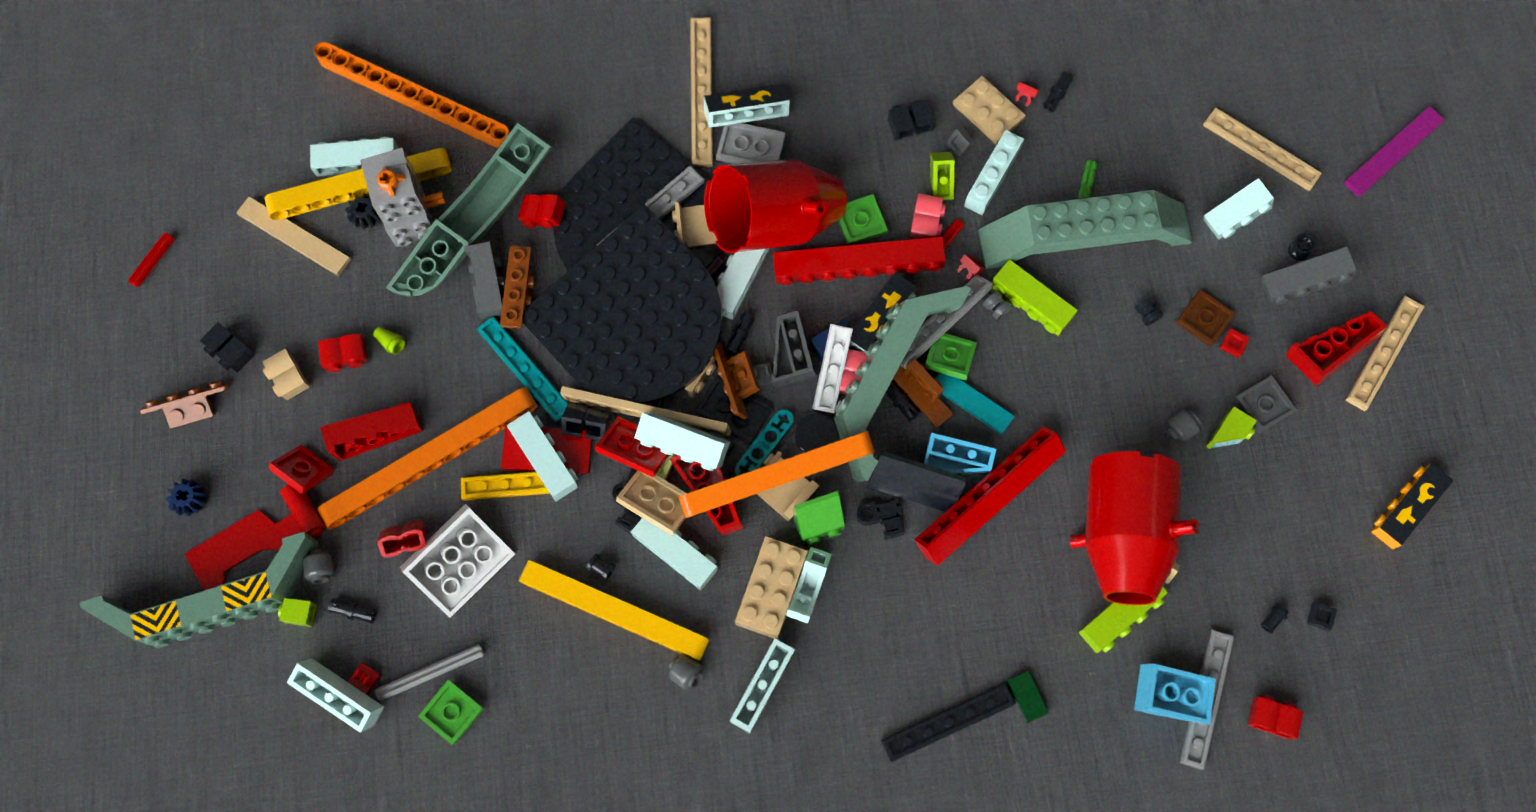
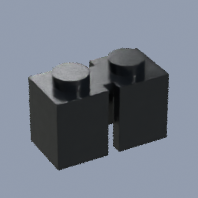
M917 100L909 107L907 105H898L890 109L888 113V122L894 140L911 137L913 135L911 129L915 130L916 135L934 131L936 120L929 100Z
M219 322L199 340L205 345L203 350L212 358L217 355L220 358L218 363L227 371L232 368L238 373L255 355Z
M568 402L562 415V434L581 437L585 426L589 425L585 438L599 441L611 426V409L592 406L589 409L586 404Z

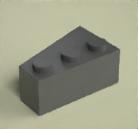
M490 242L464 246L465 253H467L470 261L468 269L469 273L472 274V289L480 319L486 320L492 316L495 318L501 317L503 304L502 289L505 288L504 277L500 276L499 269H503L501 257L496 256Z
M794 311L777 316L772 384L777 389L817 378L799 312Z

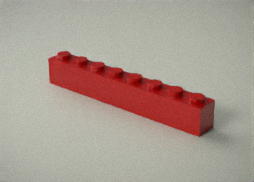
M943 236L773 253L776 284L791 285L793 282L812 283L814 280L833 281L835 278L854 279L856 276L875 277L877 274L894 275L895 272L939 271L941 268H945Z
M1042 426L914 540L923 555L938 566L1066 452L1058 434Z

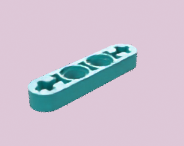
M780 410L773 416L735 467L736 476L741 475V467L745 469L749 464V461L746 460L747 458L753 463L749 467V472L762 467L763 462L791 429L793 415L790 411ZM787 416L788 424L783 423L780 430L783 432L780 433L777 429V426L780 424L779 417L784 418ZM774 432L777 435L776 441L772 443L765 440L766 433ZM761 449L764 452L763 458L759 460L754 459L752 451Z

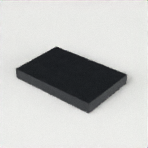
M717 376L696 408L695 413L706 419L728 423L732 435L751 445L773 410V407L750 395L743 399L748 418L742 419L734 415L729 407V404H731L730 399L723 389L725 385L723 378Z

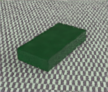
M1029 671L1007 680L1026 723L1049 714Z

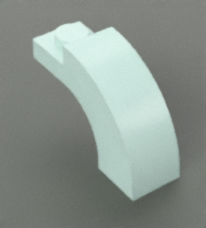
M810 547L786 616L805 623L809 622L832 554Z

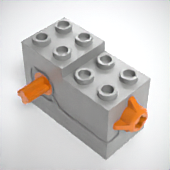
M403 148L361 159L360 162L372 206L383 221L385 230L395 246L405 247L412 242L421 240L433 224L429 208L445 204L442 191L425 196L423 185Z

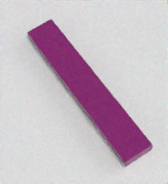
M1429 106L1350 176L1344 184L1360 197L1442 124L1445 119Z

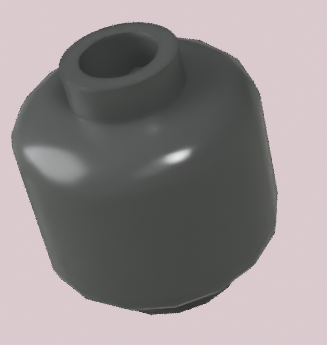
M1182 409L1168 419L1170 428L1167 431L1174 440L1179 438L1181 441L1186 442L1200 432L1199 425L1201 421L1192 410Z
M322 549L310 551L309 555L302 561L305 579L311 581L312 584L326 583L334 575L332 556L329 553L323 552Z
M688 655L674 658L669 665L670 679L682 689L697 687L703 678L702 666Z

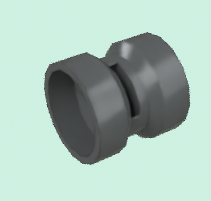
M998 290L991 294L982 304L986 310H990L993 313L992 316L997 321L1012 308L1008 301L1002 299V294Z

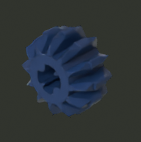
M182 479L181 484L173 482L175 488L173 490L168 489V493L171 496L165 498L170 503L169 509L175 511L177 515L191 516L192 511L199 513V505L206 506L201 500L206 498L207 495L203 492L204 487L200 484L198 485L197 481Z

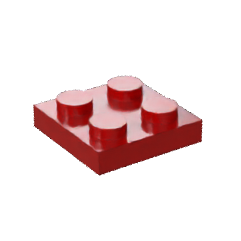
M302 445L270 462L268 468L301 494L332 476L334 471L331 466Z

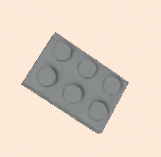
M743 123L724 125L716 160L733 164L780 160L786 132Z

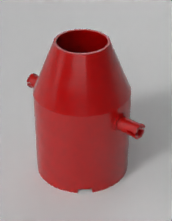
M797 159L718 166L712 172L714 174L712 180L707 181L704 195V211L709 232H714L717 238L715 243L719 248L728 253L805 244L840 220L847 206L846 190L842 181L837 176Z
M1121 451L1100 455L1092 460V464H1089L1086 533L1072 534L1070 539L1075 540H1069L1074 549L1085 547L1102 594L1110 602L1136 606L1156 602L1179 555L1180 535L1197 534L1199 532V529H1194L1199 527L1196 519L1180 521L1182 467L1178 462L1169 457L1153 454L1152 458L1140 456L1138 451Z

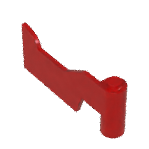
M288 484L281 489L280 494L292 514L274 523L260 510H257L186 552L184 555L203 590L224 585L226 579L225 572L258 552L280 550L283 545L282 538L305 532L313 538L322 535L325 525L307 493L301 494Z

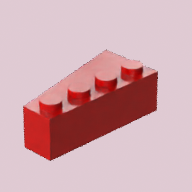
M1370 311L1347 321L1341 326H1335L1328 329L1327 332L1314 335L1306 341L1291 345L1286 357L1315 386H1318L1377 340L1387 328V325Z
M410 402L399 403L395 407L320 427L327 451L340 462L423 432L416 409Z

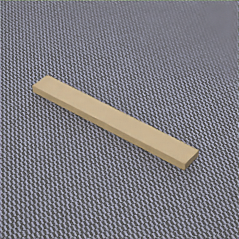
M711 17L691 18L692 166L713 167L712 127L709 128L704 113V95L712 94Z
M562 386L560 391L562 397L568 402L586 404L590 407L609 408L612 412L641 418L642 413L650 411L706 433H710L713 430L726 438L729 437L731 432L728 423L564 386Z

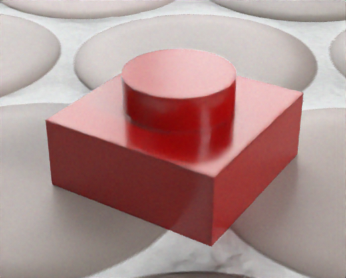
M1230 328L1219 349L1239 358L1250 338Z

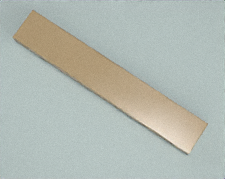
M1216 107L1203 124L1204 127L1308 191L1312 189L1322 174L1317 169Z
M248 197L236 212L240 217L337 276H340L351 261L347 255L285 218L280 220L270 219L267 207L251 197Z
M1406 295L1402 298L1387 328L1382 333L1346 398L1347 402L1363 411L1369 408L1425 306Z

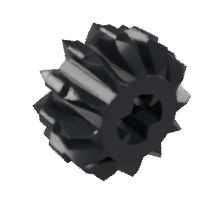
M363 193L361 198L355 195V201L348 200L350 206L346 207L347 219L352 222L354 227L358 228L361 226L365 230L367 225L374 228V222L380 223L379 215L372 206L370 196L368 197L367 194Z

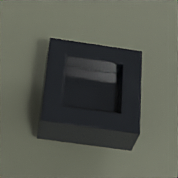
M1316 601L1312 602L1306 624L1329 632L1332 630L1337 609Z

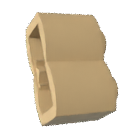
M286 348L263 361L265 366L263 372L269 380H273L275 385L272 388L278 397L282 396L284 399L289 400L309 388V384L300 371L297 362Z

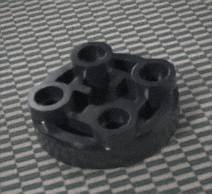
M819 413L809 414L802 418L795 430L796 444L803 453L837 442L839 437L835 422L830 417Z

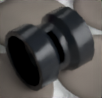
M1299 234L1289 245L1288 253L1290 257L1297 261L1306 259L1315 249L1316 240L1310 234Z
M1153 297L1141 301L1134 307L1138 314H1142V321L1145 326L1155 323L1164 316L1161 309L1155 307L1156 301Z

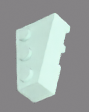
M1258 178L1205 214L1204 221L1218 240L1223 237L1226 239L1233 235L1239 227L1246 226L1254 218L1270 210L1274 198Z

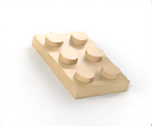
M983 76L960 94L952 104L995 144H998L1005 130L1011 132L1026 116Z
M637 471L619 493L616 502L673 536L685 520L678 497L687 493L658 475H655L653 478Z

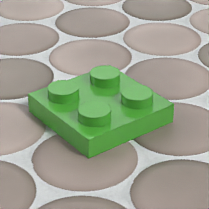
M874 194L847 202L846 211L843 217L838 220L847 245L861 243L888 233Z
M944 333L931 345L925 363L926 369L966 381L977 342Z
M447 680L418 717L454 746L482 713L484 708L453 682Z

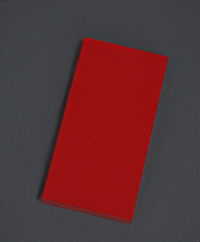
M505 426L501 469L535 471L508 427ZM540 428L544 435L549 433L555 442L552 445L555 452L560 450L567 461L563 464L567 470L572 468L575 474H589L592 439L585 438L587 430L583 431L581 437L562 434V429Z

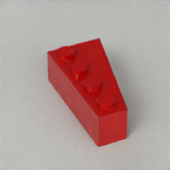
M680 455L669 458L692 492L726 480L722 467L711 471L702 468L701 463L696 461L689 463L681 460ZM735 502L706 511L723 536L744 528Z

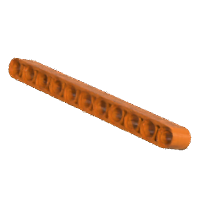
M320 42L314 48V54L324 68L493 147L499 148L510 133L504 124L334 45Z
M520 388L328 500L317 509L327 529H334L505 429V426L525 413H532L537 409L538 405L528 388Z

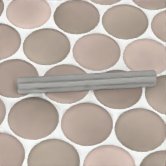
M475 645L375 689V695L380 701L483 657L484 651L481 645Z

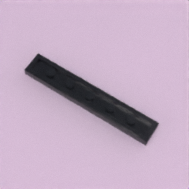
M1005 683L882 740L881 743L890 762H893L1016 704Z

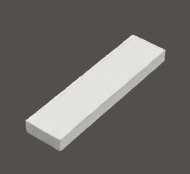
M830 324L812 409L835 413L834 410L837 405L853 331L852 328Z

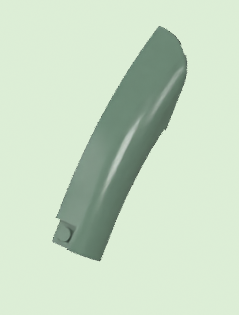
M517 123L466 190L433 222L386 288L403 296H419L437 288L468 256L465 253L464 246L478 244L494 226L550 152L551 146Z

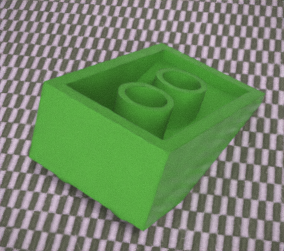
M838 491L794 506L793 520L802 544L808 543V545H813L820 542L822 537L829 536V538H833L842 534L841 531L844 530L845 524Z

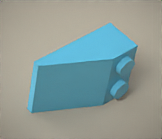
M1141 664L1134 710L1210 725L1216 679L1162 665Z

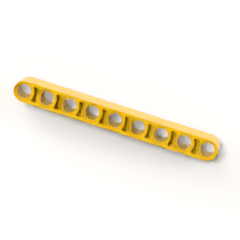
M438 148L408 156L420 181L443 176L452 171L446 149ZM363 169L270 193L265 196V202L269 218L280 220L347 202L348 200L351 201L355 199V195L359 196V198L362 197L363 193L369 196V191Z
M528 560L518 580L531 588L683 655H688L697 661L701 660L709 642V639L530 560Z

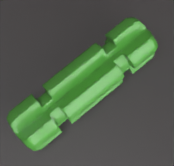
M1088 160L1085 164V171L1078 194L1080 199L1089 198L1091 195V188L1098 165L1096 161Z

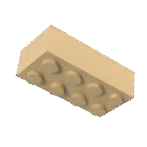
M765 536L735 620L737 626L777 640L779 639L788 608L807 558V550Z

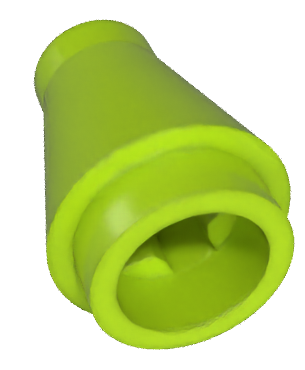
M382 326L375 329L373 336L389 354L393 353L396 355L404 349L405 341L401 335L386 330Z

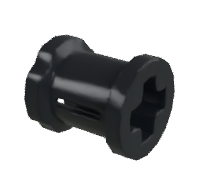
M595 554L589 561L586 571H592L602 577V581L606 582L612 575L616 565L605 562L599 558L598 554Z

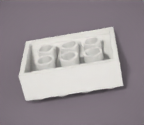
M465 504L427 540L426 546L417 550L400 566V569L450 618L515 553Z

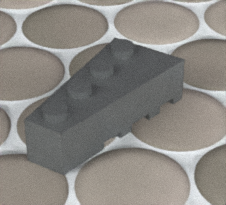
M1344 247L1265 274L1261 278V284L1269 304L1276 303V305H1279L1295 297H1303L1313 292L1349 283L1352 281L1357 269L1348 247Z

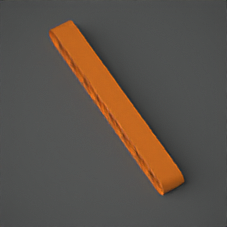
M866 431L690 492L678 498L685 518L875 453V449L869 432Z

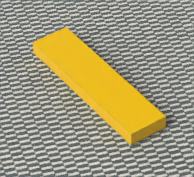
M537 472L461 478V499L463 501L550 494Z

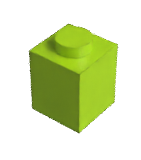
M284 598L278 610L279 621L286 624L313 627L317 604L311 601Z

